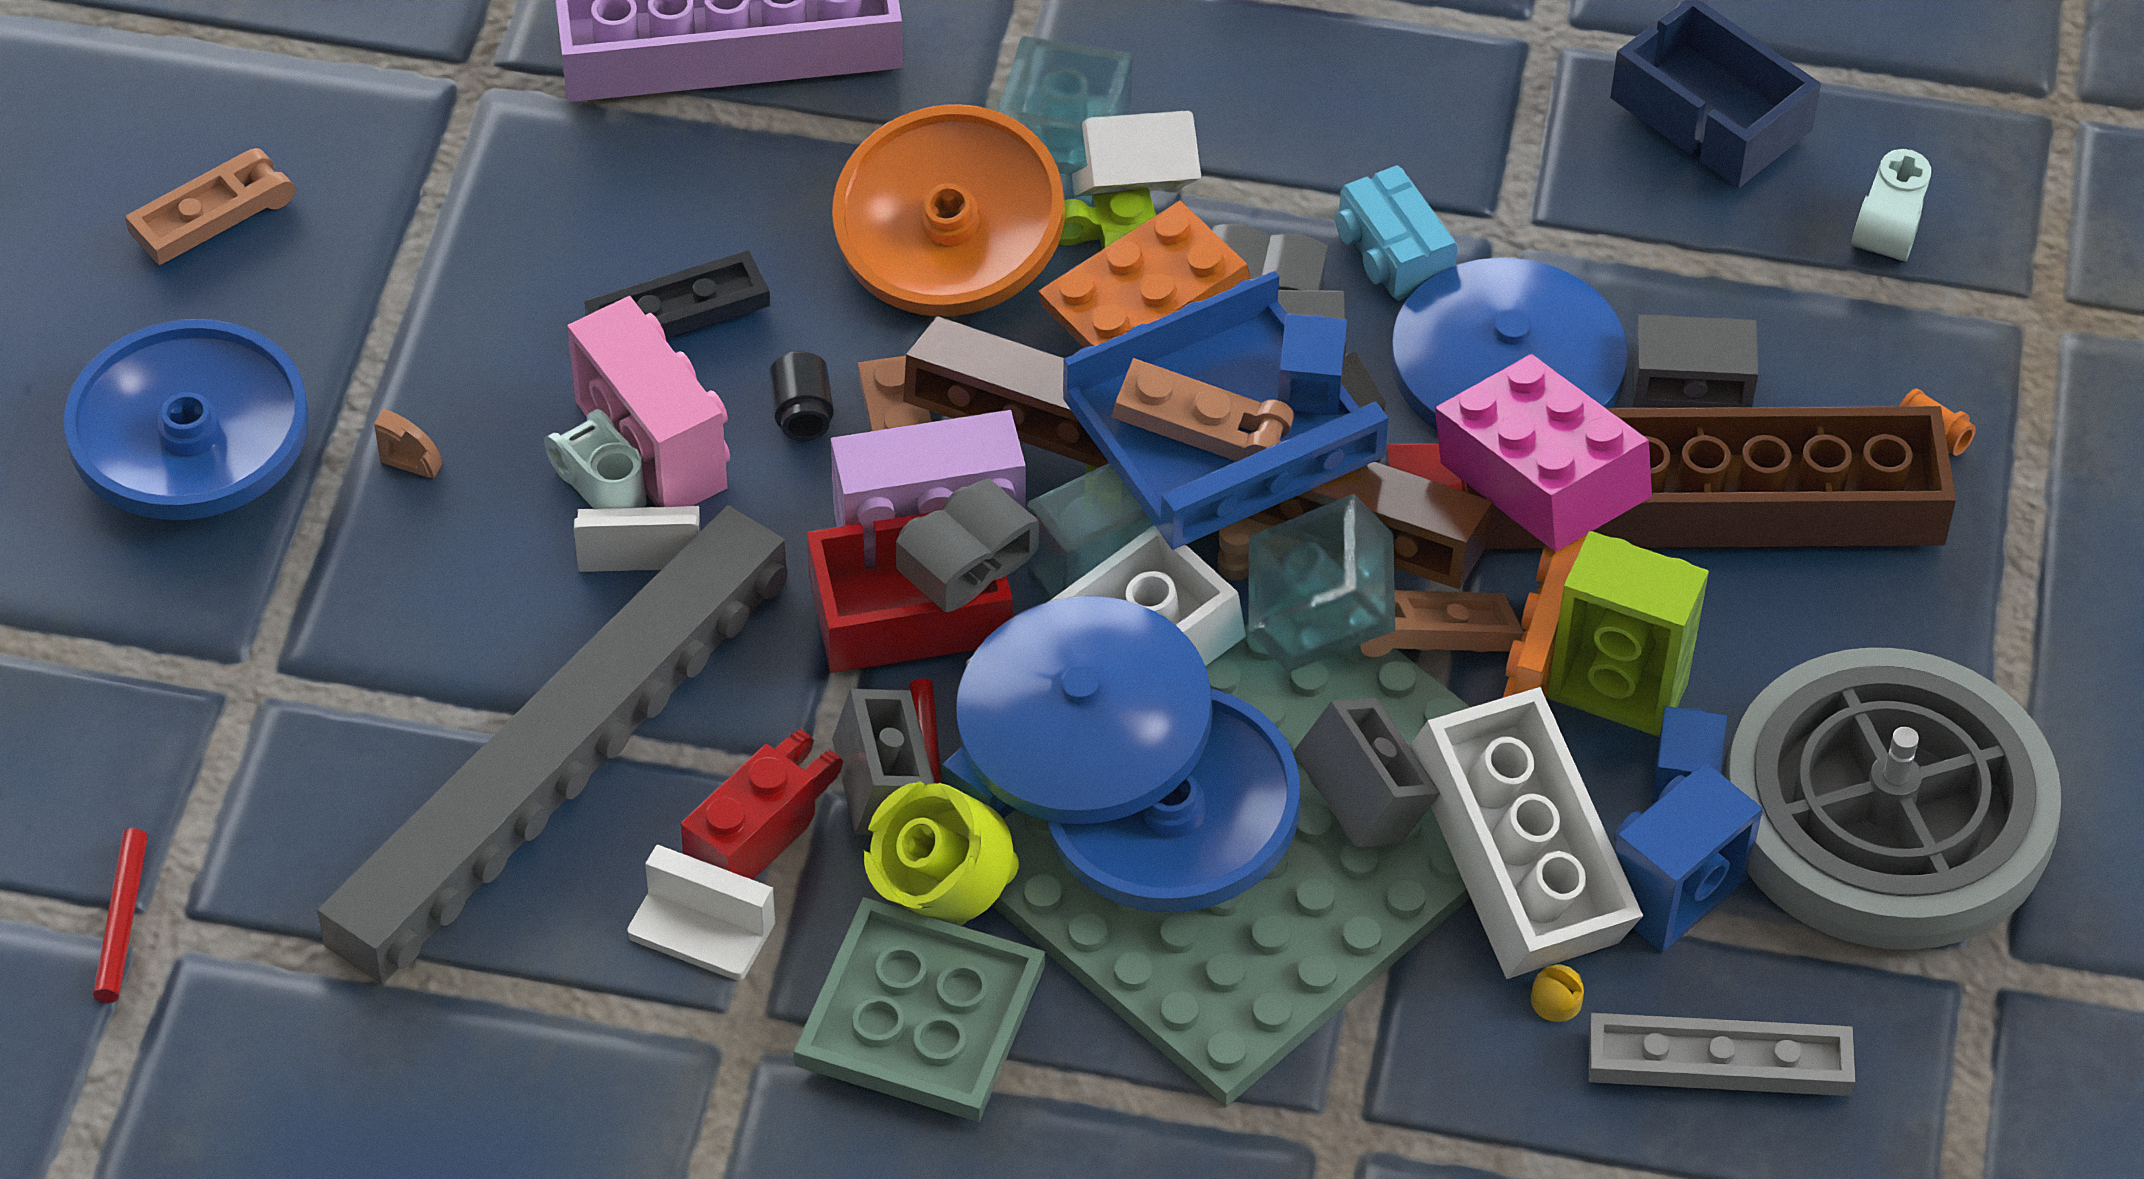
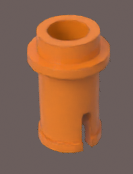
M1920 389L1911 390L1899 405L1941 406L1948 453H1952L1955 456L1962 454L1975 436L1976 427L1970 423V417L1967 413L1963 411L1952 412L1925 395Z

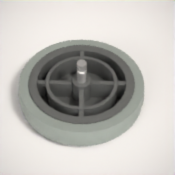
M1896 648L1849 649L1808 660L1785 672L1762 690L1748 707L1734 735L1724 767V777L1763 807L1757 839L1754 841L1748 864V874L1756 885L1774 903L1806 925L1841 940L1868 947L1892 950L1936 948L1969 939L1994 927L2010 916L2033 891L2051 858L2057 840L2061 812L2059 772L2053 753L2034 720L2008 693L1980 674L1953 661L1913 650Z

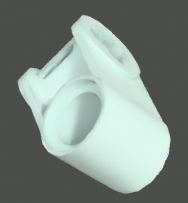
M1898 149L1889 152L1883 157L1869 196L1865 197L1853 232L1851 246L1907 262L1920 223L1923 199L1931 178V166L1922 154L1913 150Z
M596 409L587 415V421L561 436L558 433H552L544 439L546 453L556 472L566 483L571 484L593 509L645 508L646 489L641 456L638 450L632 447L617 431L613 422L603 411Z

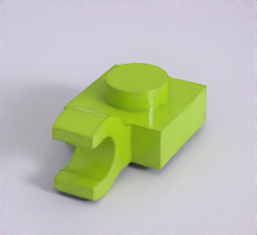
M1149 188L1092 194L1091 206H1088L1079 199L1065 200V222L1059 244L1071 246L1099 239L1103 250L1105 248L1106 231L1131 232L1156 216Z

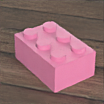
M627 296L568 324L575 402L586 417L596 409L603 411L613 422L617 431L632 447L638 450L642 459L646 494L656 507L693 506L728 489L726 462L730 461V452L724 440L723 425L728 422L726 409L714 391L706 392L697 381L695 370L688 357L681 351L675 353L669 346L657 318L652 313L645 315L631 296Z

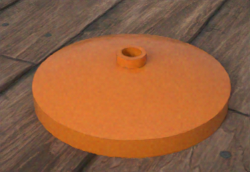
M962 104L939 105L904 114L877 129L859 145L846 162L839 176L833 197L832 216L838 246L844 262L858 282L871 294L907 312L929 316H957L996 306L1010 299L1035 280L1051 260L1059 244L1065 222V199L1061 177L1054 158L1038 136L1026 126L1003 113L988 108Z

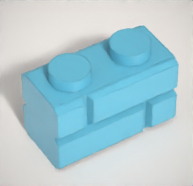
M1398 165L1375 173L1372 179H1369L1367 176L1344 185L1340 193L1339 212L1335 214L1338 234L1346 245L1353 243L1363 255V264L1369 279L1374 284L1383 283L1394 299L1400 301L1409 297L1429 278L1441 271L1456 266L1458 244L1404 170Z

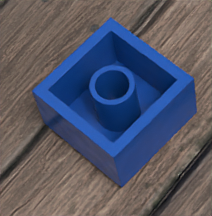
M1706 762L1686 778L1683 775H1679L1671 780L1653 806L1643 814L1639 811L1630 814L1619 826L1614 836V841L1616 842L1615 854L1643 914V917L1632 929L1661 953L1667 950L1748 881L1749 857L1754 841L1757 839L1763 807Z

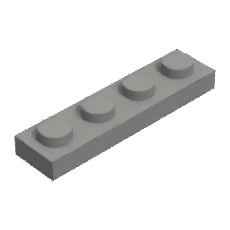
M1606 1013L1590 1014L1588 1025L1589 1082L1852 1096L1855 1085L1853 1026Z

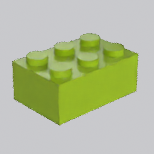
M1589 530L1563 587L1547 698L1659 737L1665 706L1677 708L1688 684L1709 570L1691 565L1683 559L1670 558L1634 546L1623 539L1610 538Z

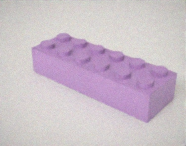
M555 0L567 102L903 68V34L899 0Z

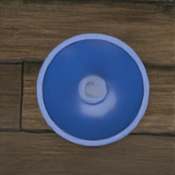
M1489 258L1465 262L1441 271L1426 280L1408 297L1395 322L1391 365L1397 387L1407 404L1423 421L1437 430L1436 406L1530 354L1541 360L1603 407L1613 408L1622 391L1628 350L1624 329L1618 316L1608 302L1583 280L1564 270L1541 262L1517 258Z
M185 319L152 325L126 335L112 343L94 357L79 374L70 390L64 411V432L70 457L84 483L100 498L117 508L139 516L163 520H190L210 517L236 509L263 495L278 483L294 465L305 443L309 424L304 384L297 367L290 357L278 345L258 332L233 323L206 319Z
M1101 596L1069 597L1030 608L1009 619L985 639L970 659L963 673L957 696V721L962 747L973 772L986 788L1004 803L1018 811L1047 821L1067 824L1101 823L1130 816L1150 807L1175 790L1191 773L1203 754L1211 730V688L1206 667L1196 647L1175 624L1149 608L1122 599Z
M1211 689L1212 724L1208 742L1194 769L1170 794L1142 811L1112 821L1091 824H1067L1046 820L1049 837L1062 863L1078 881L1091 891L1117 904L1144 911L1172 913L1204 909L1223 903L1249 890L1270 873L1282 859L1292 842L1300 817L1301 797L1297 763L1284 735L1270 719L1238 697Z

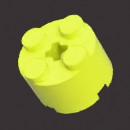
M916 782L900 787L880 804L872 816L868 828L869 831L873 832L870 853L864 850V866L867 876L876 891L887 900L910 911L961 926L986 911L1000 896L1005 885L1015 878L1019 868V859L1013 851L1010 831L1000 814L979 800L942 783L924 784Z

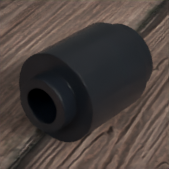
M792 351L778 358L769 369L774 418L777 425L782 428L783 433L788 438L796 441H809L821 437L829 429L830 421L834 415L826 362L820 356L805 351Z

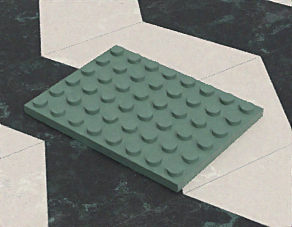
M1307 578L1244 627L1245 638L1205 666L1211 689L1238 697L1262 712L1284 735L1292 752L1328 704L1335 700L1377 698L1409 746L1428 720L1471 708L1396 648H1392L1388 653L1380 657L1364 655L1355 638L1356 629L1349 625L1342 610V605ZM1293 752L1299 772L1300 817L1295 835L1282 859L1260 882L1230 900L1204 909L1172 913L1130 908L1105 899L1091 891L1068 871L1058 857L1048 834L1046 820L1030 816L1015 809L1004 818V821L1011 834L1013 851L1019 859V868L1015 878L1005 885L1000 896L991 906L1223 1106L1227 1107L1471 898L1431 806L1402 844L1356 848L1351 839L1343 832L1340 822L1319 790L1313 786L1309 775Z

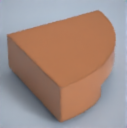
M383 409L374 423L380 462L428 478H435L443 465V460L433 441L409 420L394 412Z

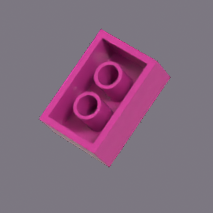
M1532 354L1435 407L1440 463L1483 497L1492 500V504L1555 552L1585 536L1589 530L1597 529L1652 497L1649 440Z

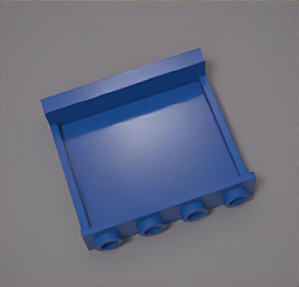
M1275 270L1253 280L1241 281L1227 291L1201 302L1189 303L1175 313L1148 324L1137 325L1125 334L1096 346L1082 348L1073 356L1063 359V400L1172 550L1385 457L1389 417L1376 401L1360 408L1342 384L1338 415L1293 411V424L1287 436L1280 438L1281 443L1239 461L1231 460L1111 418L1116 399L1133 358L1261 403L1266 400H1277L1287 312L1278 302L1279 275ZM1239 427V429H1238L1239 431H1242V432H1245V433H1248V434H1251V433L1254 432V431H1251V430H1248V429H1245V428H1242V427Z

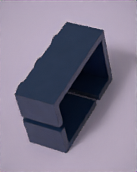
M1683 0L1658 19L1657 30L1649 26L1617 51L1610 99L1690 155L1699 149L1701 151L1700 162L1739 189L1812 131L1821 83L1702 1Z

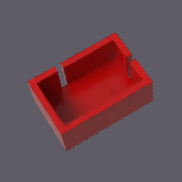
M930 513L873 521L875 569L865 570L864 534L861 524L807 532L809 580L830 673L977 650L985 639L998 627L1013 618V598L1007 576L993 580L977 597L966 605L951 612H944L896 570V540L901 530L912 519L924 517Z

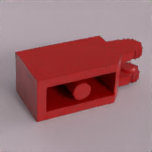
M802 729L795 730L788 739L786 738L775 749L765 744L680 823L683 854L754 880L809 827L816 813L815 800L838 778L844 760L829 749V751H825L803 770L799 765L812 752L815 740Z

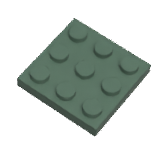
M863 897L795 1047L794 1066L980 1122L1044 970L1045 951Z

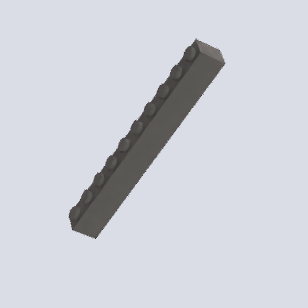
M727 505L317 909L324 946L382 985L398 968L404 969L408 967L419 955L423 943L441 925L446 926L452 923L462 911L465 901L484 882L489 883L498 877L512 853L525 840L531 841L535 839L546 826L549 816L566 799H573L578 796L585 788L590 775L607 758L616 757L624 749L630 734L647 717L653 718L657 716L667 704L670 694L687 677L692 678L699 674L706 665L710 654L726 638H733L742 630L749 614L765 598L772 599L780 592L788 576L785 539L730 505Z

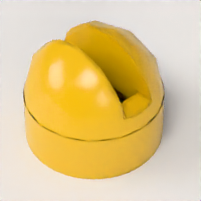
M1561 964L1545 967L1536 976L1532 986L1531 1004L1535 1012L1542 1018L1552 1022H1564L1574 1018L1581 1010L1584 997V986L1580 975L1571 967Z

